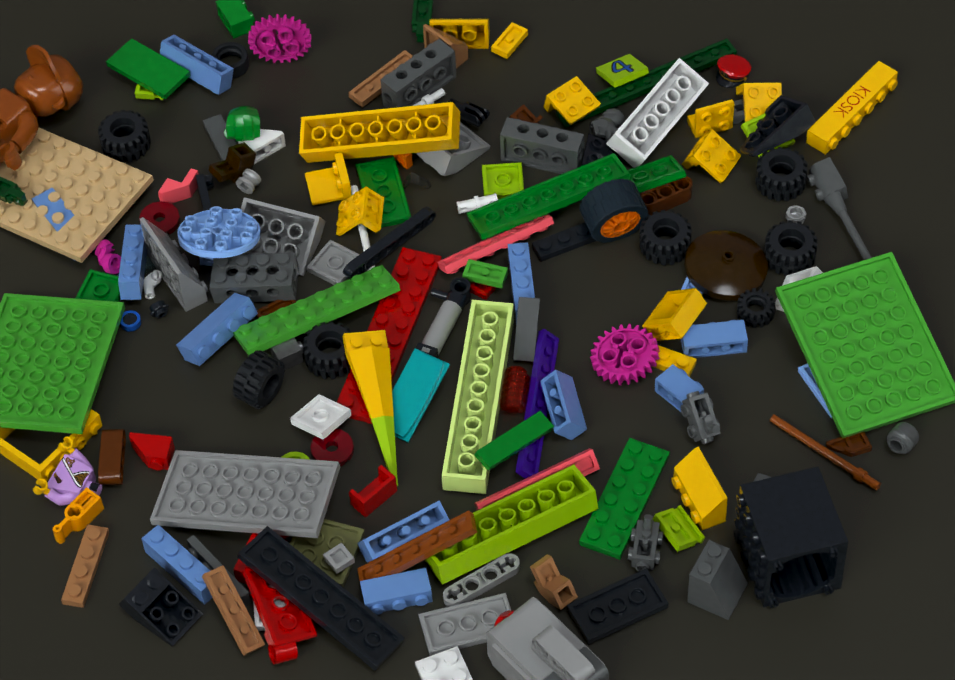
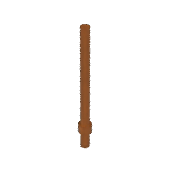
M774 414L771 417V423L852 474L853 478L858 482H864L876 491L880 488L881 483L869 476L866 470L861 467H855Z

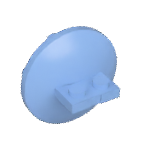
M214 206L210 210L186 216L177 231L178 242L184 250L200 257V265L212 266L213 258L233 257L252 249L260 239V226L252 216L242 212L240 208L222 209L219 206Z

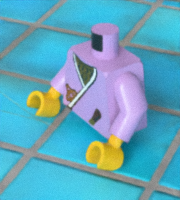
M64 437L63 440L68 444V447L60 442L58 448L62 452L68 451L69 454H64L48 483L45 479L39 478L36 484L40 485L41 488L38 486L33 488V492L36 495L44 493L46 498L59 506L69 505L86 487L98 496L102 491V485L96 483L94 468L77 448L72 447L73 440L70 437Z

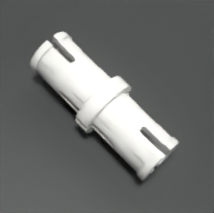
M496 193L482 197L477 195L473 199L457 201V210L459 214L470 212L497 201L498 198Z

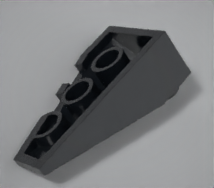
M779 96L766 109V116L763 120L758 121L756 124L758 128L755 132L750 133L740 148V152L755 157L802 135L816 122L808 104L786 96Z

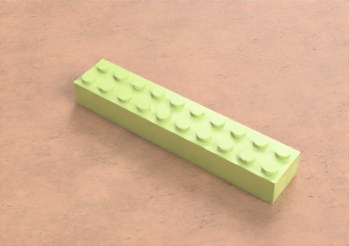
M472 300L442 470L443 490L486 494L490 470L488 471L475 457V452L495 440L514 323V303Z

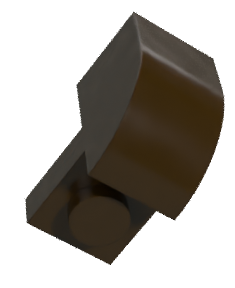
M245 142L230 146L226 160L210 164L209 172L219 182L231 179L236 183L237 179L243 176L242 173L245 169L252 170L256 153Z

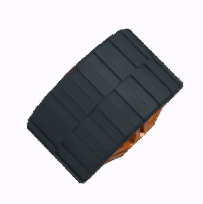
M614 179L594 187L584 196L579 208L592 238L602 243L613 242L634 234L640 229L642 221L646 220V217L649 215L635 183L628 179Z

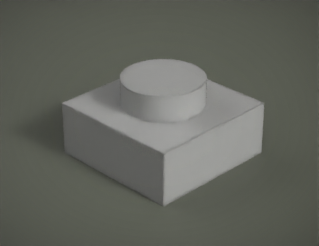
M342 543L323 554L324 560L336 574L355 563L354 557Z

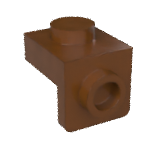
M523 104L509 118L540 124L539 122L543 117L539 115L536 118Z

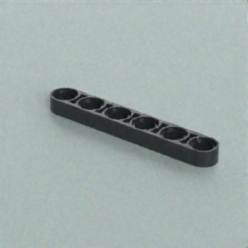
M424 207L351 260L345 266L343 274L351 280L353 276L366 272L430 225L435 219L436 213L430 207Z

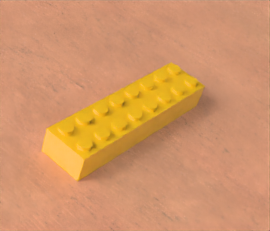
M453 102L301 117L299 154L307 163L333 161L335 160L334 154L341 152L344 159L459 149L460 111Z

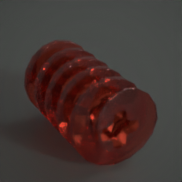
M510 366L504 372L499 407L505 412L522 413L526 410L525 404L527 403L531 377L527 374L525 368Z

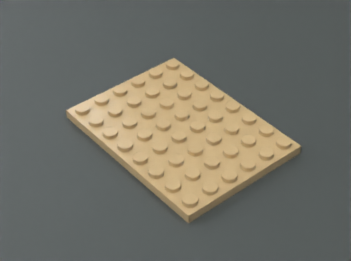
M38 128L37 135L20 154L22 165L14 171L11 168H7L5 161L0 164V177L16 183L22 189V192L25 193L28 200L24 206L0 200V227L82 263L154 179L149 173ZM52 187L56 192L48 195L49 201L57 202L61 198L64 201L65 208L71 210L74 214L58 232L44 216L48 213L47 206L41 205L37 207L32 201L33 197ZM54 213L52 221L56 224L62 223L64 221L63 213Z

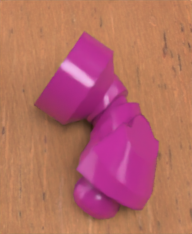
M106 239L101 240L95 250L98 263L106 273L118 274L121 256L113 254L115 250L112 249L113 243Z

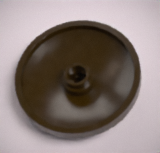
M726 230L711 231L697 237L688 247L684 263L690 282L702 293L720 300H738L741 293L745 294V290L748 289L752 292V288H756V291H758L764 284L768 271L765 254L756 242L745 235Z

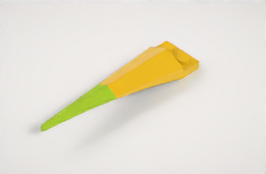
M385 330L344 333L342 338L346 358L366 405L387 469L396 477V484L398 486L390 348H388Z

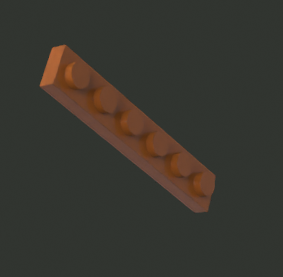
M468 510L357 568L359 580L363 581L400 573L477 533L474 514Z

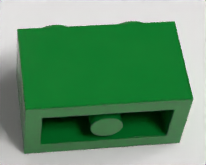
M244 0L216 1L218 16L233 39L251 31V25L255 22V18L251 11L248 12Z

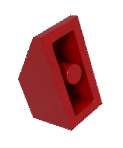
M130 432L131 446L148 468L154 470L169 469L175 450L172 437Z

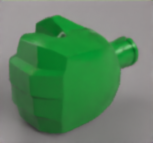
M240 106L230 110L224 129L226 138L246 141L260 137V116L258 110L251 106Z

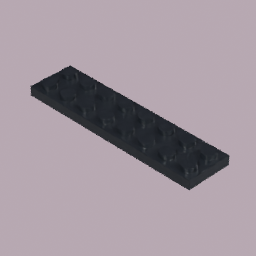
M267 526L238 553V559L373 670L376 671L404 642L405 637L270 527Z

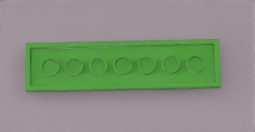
M383 265L373 267L367 272L353 276L351 280L348 279L337 283L328 289L318 291L312 296L300 299L296 303L282 307L273 313L261 316L248 324H243L233 334L249 356L257 350L265 351L312 330V327L315 325L321 326L320 323L325 322L326 324L401 291L400 286Z

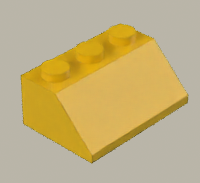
M440 18L430 19L429 21L430 26L453 35L460 41H464L468 49H489V19Z
M696 447L674 467V475L671 480L676 490L679 489L684 506L689 507L693 522L695 524L698 523L701 531L726 522L728 498L700 448Z

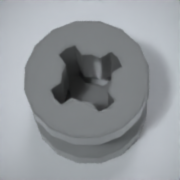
M245 169L242 173L243 176L237 179L236 185L242 192L252 194L255 186L261 183V178L254 170Z

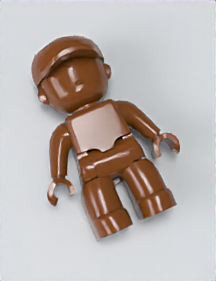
M31 45L27 48L26 54L30 67L15 80L14 93L6 88L0 89V164L5 161L7 168H11L14 171L22 165L20 154L37 135L39 124L36 116L46 117L60 109L70 110L79 101L83 92L82 80L74 67L58 54L49 55L39 45Z

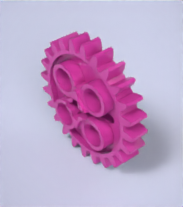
M276 14V18L269 15L267 20L262 17L261 22L255 21V26L251 25V31L248 34V44H250V50H253V54H259V58L265 57L266 62L273 59V63L277 60H280V63H283L284 60L290 63L291 58L298 60V56L304 57V52L308 53V48L311 47L310 29L306 28V23L301 24L300 19L294 21V16L288 19L286 14L283 18H280L279 14Z
M620 324L618 330L612 327L611 333L604 331L605 337L598 336L599 342H594V349H591L592 356L590 359L594 371L597 372V376H602L603 381L609 379L611 384L618 380L619 385L623 381L630 385L632 379L638 382L639 376L646 378L645 372L652 373L651 366H657L656 360H659L658 353L660 352L657 340L653 338L652 332L647 333L646 328L640 331L639 325L632 329L631 324H628L627 328H623V325Z

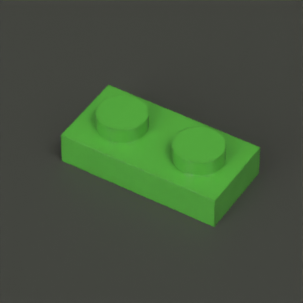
M468 259L462 278H466L470 282L502 289L508 275V268Z

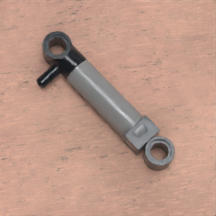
M459 277L453 279L450 283L449 292L436 288L431 290V296L443 299L444 302L422 343L418 342L416 349L439 359V354L463 308L471 301V285L466 278Z

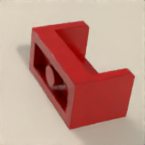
M382 465L378 467L379 476L359 493L353 489L349 491L351 506L365 518L397 492L396 477Z

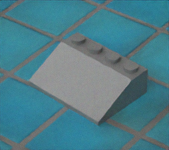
M460 122L459 149L419 152L415 154L422 158L426 164L437 170L440 175L447 176L462 170L488 151L490 145Z
M244 197L241 210L252 216L259 223L260 239L252 249L242 254L295 252L299 264V275L304 276L307 266L310 264L321 240L326 221L319 216Z
M144 217L140 218L148 257L155 268L162 272V278L184 310L187 312L207 302L206 293L208 288L204 281L200 282L198 279L199 276L196 269L188 265L189 261L186 255L179 252L180 249L177 242L171 240L167 233Z

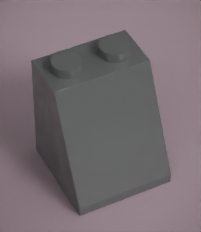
M708 540L689 574L687 601L727 620L730 619L748 586V582L730 548Z

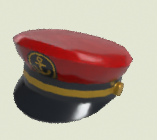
M738 55L722 56L717 61L719 70L716 74V80L721 86L726 88L740 85L747 80V76L751 71L750 62Z

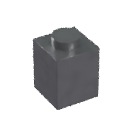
M295 338L270 348L272 357L283 362L285 370L303 362V345L300 341L297 342Z

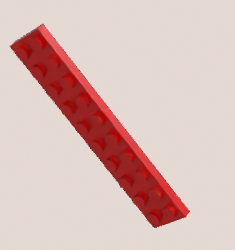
M403 247L391 274L399 283L401 291L380 299L367 331L385 330L388 348H390L391 381L394 379L439 270L437 262L442 260V256ZM350 370L337 403L350 408V419L372 424L353 372Z

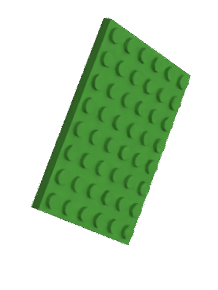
M892 252L776 287L775 293L842 438L867 432L955 403V382Z
M4 293L0 303V427L83 434L125 310L124 302Z

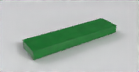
M539 411L477 450L475 457L489 471L552 431L554 425Z

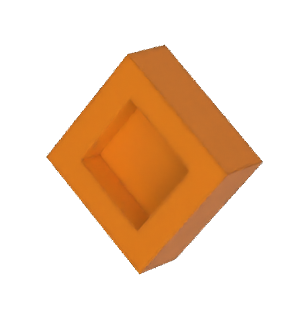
M412 153L393 155L395 160L406 170L413 166Z

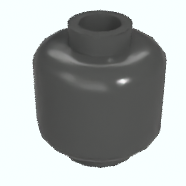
M900 422L890 430L886 441L893 452L907 454L918 443L919 434L913 425L907 422Z

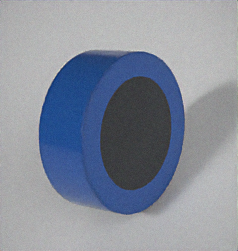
M132 310L124 312L120 322L122 329L129 332L137 330L141 325L140 315Z

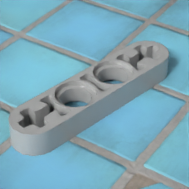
M512 553L505 554L450 585L443 592L445 606L449 607L469 602L513 577L520 570L519 558ZM506 563H514V567L506 566ZM487 572H495L497 577L489 580L485 577V574ZM474 582L478 585V588L471 591L466 588V585ZM450 595H453L454 597L457 596V599H456V600H454L453 598H450V599H449V596H450Z

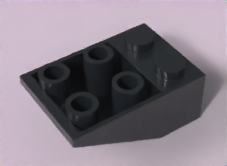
M155 567L119 603L135 621L170 646H173L203 615Z

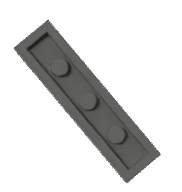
M194 535L187 539L188 551L210 571L222 566ZM226 569L245 607L251 603L249 592Z

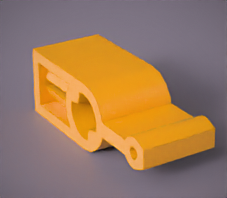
M86 487L66 507L64 511L65 518L52 529L56 542L59 544L64 543L65 538L72 531H82L86 528L87 524L89 525L104 510L100 496Z

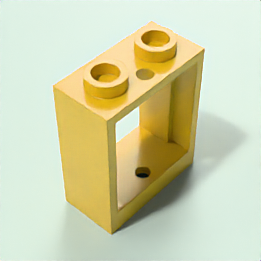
M696 288L667 291L642 327L647 329V333L652 332L653 338H656L657 341L682 339L707 305V302Z

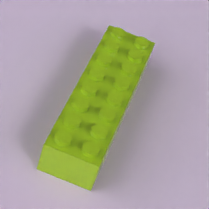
M573 464L474 512L477 533L425 559V562L443 585L599 509L596 490Z

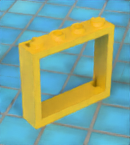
M90 410L83 434H71L69 436L73 440V448L78 450L84 448L87 441L93 435L98 434L97 431L103 426L100 415L94 410ZM0 427V454L37 480L43 478L47 481L54 473L64 454H69L68 451L62 452L57 448L41 464H38L4 440L15 430L14 428ZM64 441L62 444L68 447V444Z

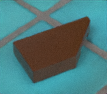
M865 432L846 438L839 437L826 441L828 449L849 457L872 451V446Z

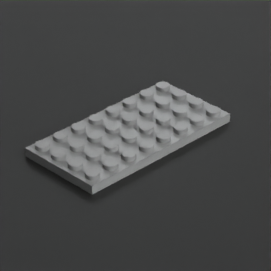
M175 450L150 522L152 525L258 534L268 526L278 535L318 538L338 477L340 464L338 461Z

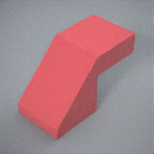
M191 168L182 183L167 178L158 191L159 200L173 204L191 198L198 188L196 175L199 174L198 170Z

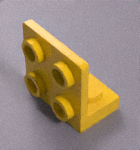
M576 76L547 94L543 107L547 112L557 109L563 118L572 125L599 108L601 103Z
M743 83L736 87V95H743L745 122L764 114L766 109L782 95L781 83Z
M731 99L696 109L695 114L687 116V122L695 138L702 137L712 129L715 132H720L733 128L734 101Z
M712 129L700 137L682 165L686 169L693 165H700L719 183H722L741 155Z
M342 152L334 154L335 162L332 163V168L305 173L312 205L343 200L351 196L350 181Z
M366 186L346 200L341 201L338 207L336 235L341 236L359 224L364 225L375 233L381 230L384 197Z

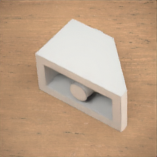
M260 129V137L254 138V140L238 141L239 144L245 142L256 153L254 164L286 146L284 133L277 130Z

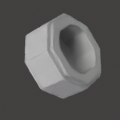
M791 206L786 211L787 222L792 220L793 223L799 221L803 224L807 213L801 206Z

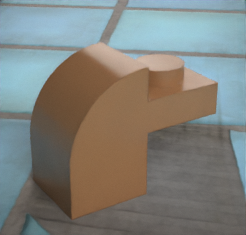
M547 554L530 566L536 579L534 581L536 588L551 605L561 610L578 598L570 579L560 575L552 556Z

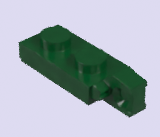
M414 0L411 25L412 32H416L417 42H424L423 25L427 24L430 26L429 21L432 19L433 0Z
M0 177V200L24 206L28 200L22 189L16 183Z

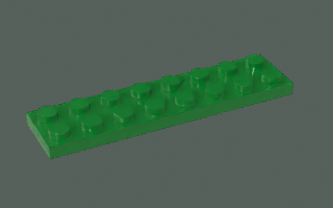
M613 153L467 212V216L480 238L484 240L580 201L590 190L604 182L614 179L631 180L630 173L616 154Z

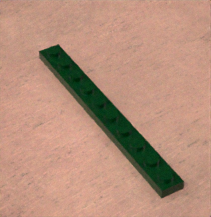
M726 38L685 55L680 59L697 73L716 65L718 59L722 56L737 55V50ZM678 59L649 70L647 75L616 88L611 86L594 93L593 95L601 103L600 107L575 123L649 93ZM556 109V115L565 128L571 126Z

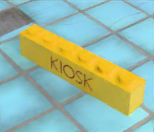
M878 61L807 130L806 143L825 155L831 149H835L839 141L843 137L846 138L854 126H858L866 114H870L874 106L878 102L881 103L885 99L886 94L896 88L898 84V71Z

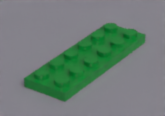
M629 438L598 501L599 509L593 511L579 540L580 546L621 560L631 539L632 528H636L637 521L640 520L670 457V451Z

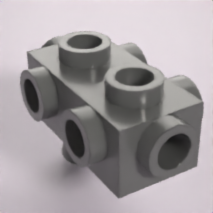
M699 391L687 394V399L682 401L681 413L684 417H687L689 422L687 427L688 435L694 438L695 442L701 441L702 444L714 441V436L721 434L720 423L715 417L713 402L708 392L699 394Z
M650 514L644 515V520H638L637 527L632 528L631 541H634V546L629 547L628 560L632 561L631 567H635L639 572L646 568L648 571L649 569L654 570V564H659L661 551L657 550V544L662 545L663 532L659 531L660 522H654L653 516Z

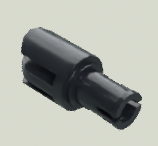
M453 98L450 99L459 109L460 119L479 127L490 115L487 109L471 102L461 103Z

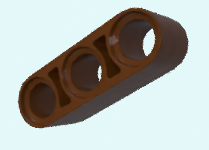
M686 176L685 178L642 192L640 195L648 209L649 215L652 216L655 211L658 213L661 210L667 211L689 201L692 197L691 178Z
M125 429L102 430L98 480L101 485H122L126 447Z

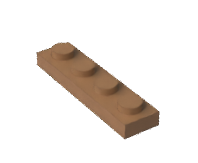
M404 50L349 91V98L363 108L382 93L380 79L413 56Z
M87 524L61 598L62 604L84 608L110 533L108 528Z
M224 565L204 573L202 578L243 656L262 648L265 643Z

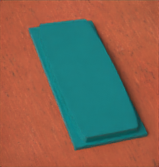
M416 348L414 349L392 390L395 437L409 443L450 366L449 363Z

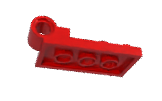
M249 567L244 568L243 576L266 630L264 636L268 644V653L272 663L279 664L297 659L298 650L296 642L317 637L311 618L275 588L268 587L266 581ZM281 600L285 603V606L278 607L274 604V601Z

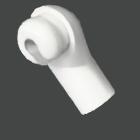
M154 270L144 279L143 288L146 299L155 297L154 288L161 282L163 277L160 270Z

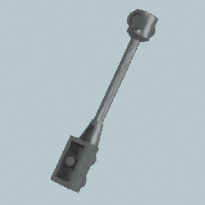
M829 157L813 164L809 169L807 179L811 187L816 185L818 188L815 190L817 199L819 201L824 200L840 216L863 260L872 258L847 213L844 200L848 198L847 187L833 161Z

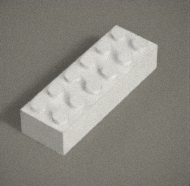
M679 58L606 144L633 168L640 166L709 83Z

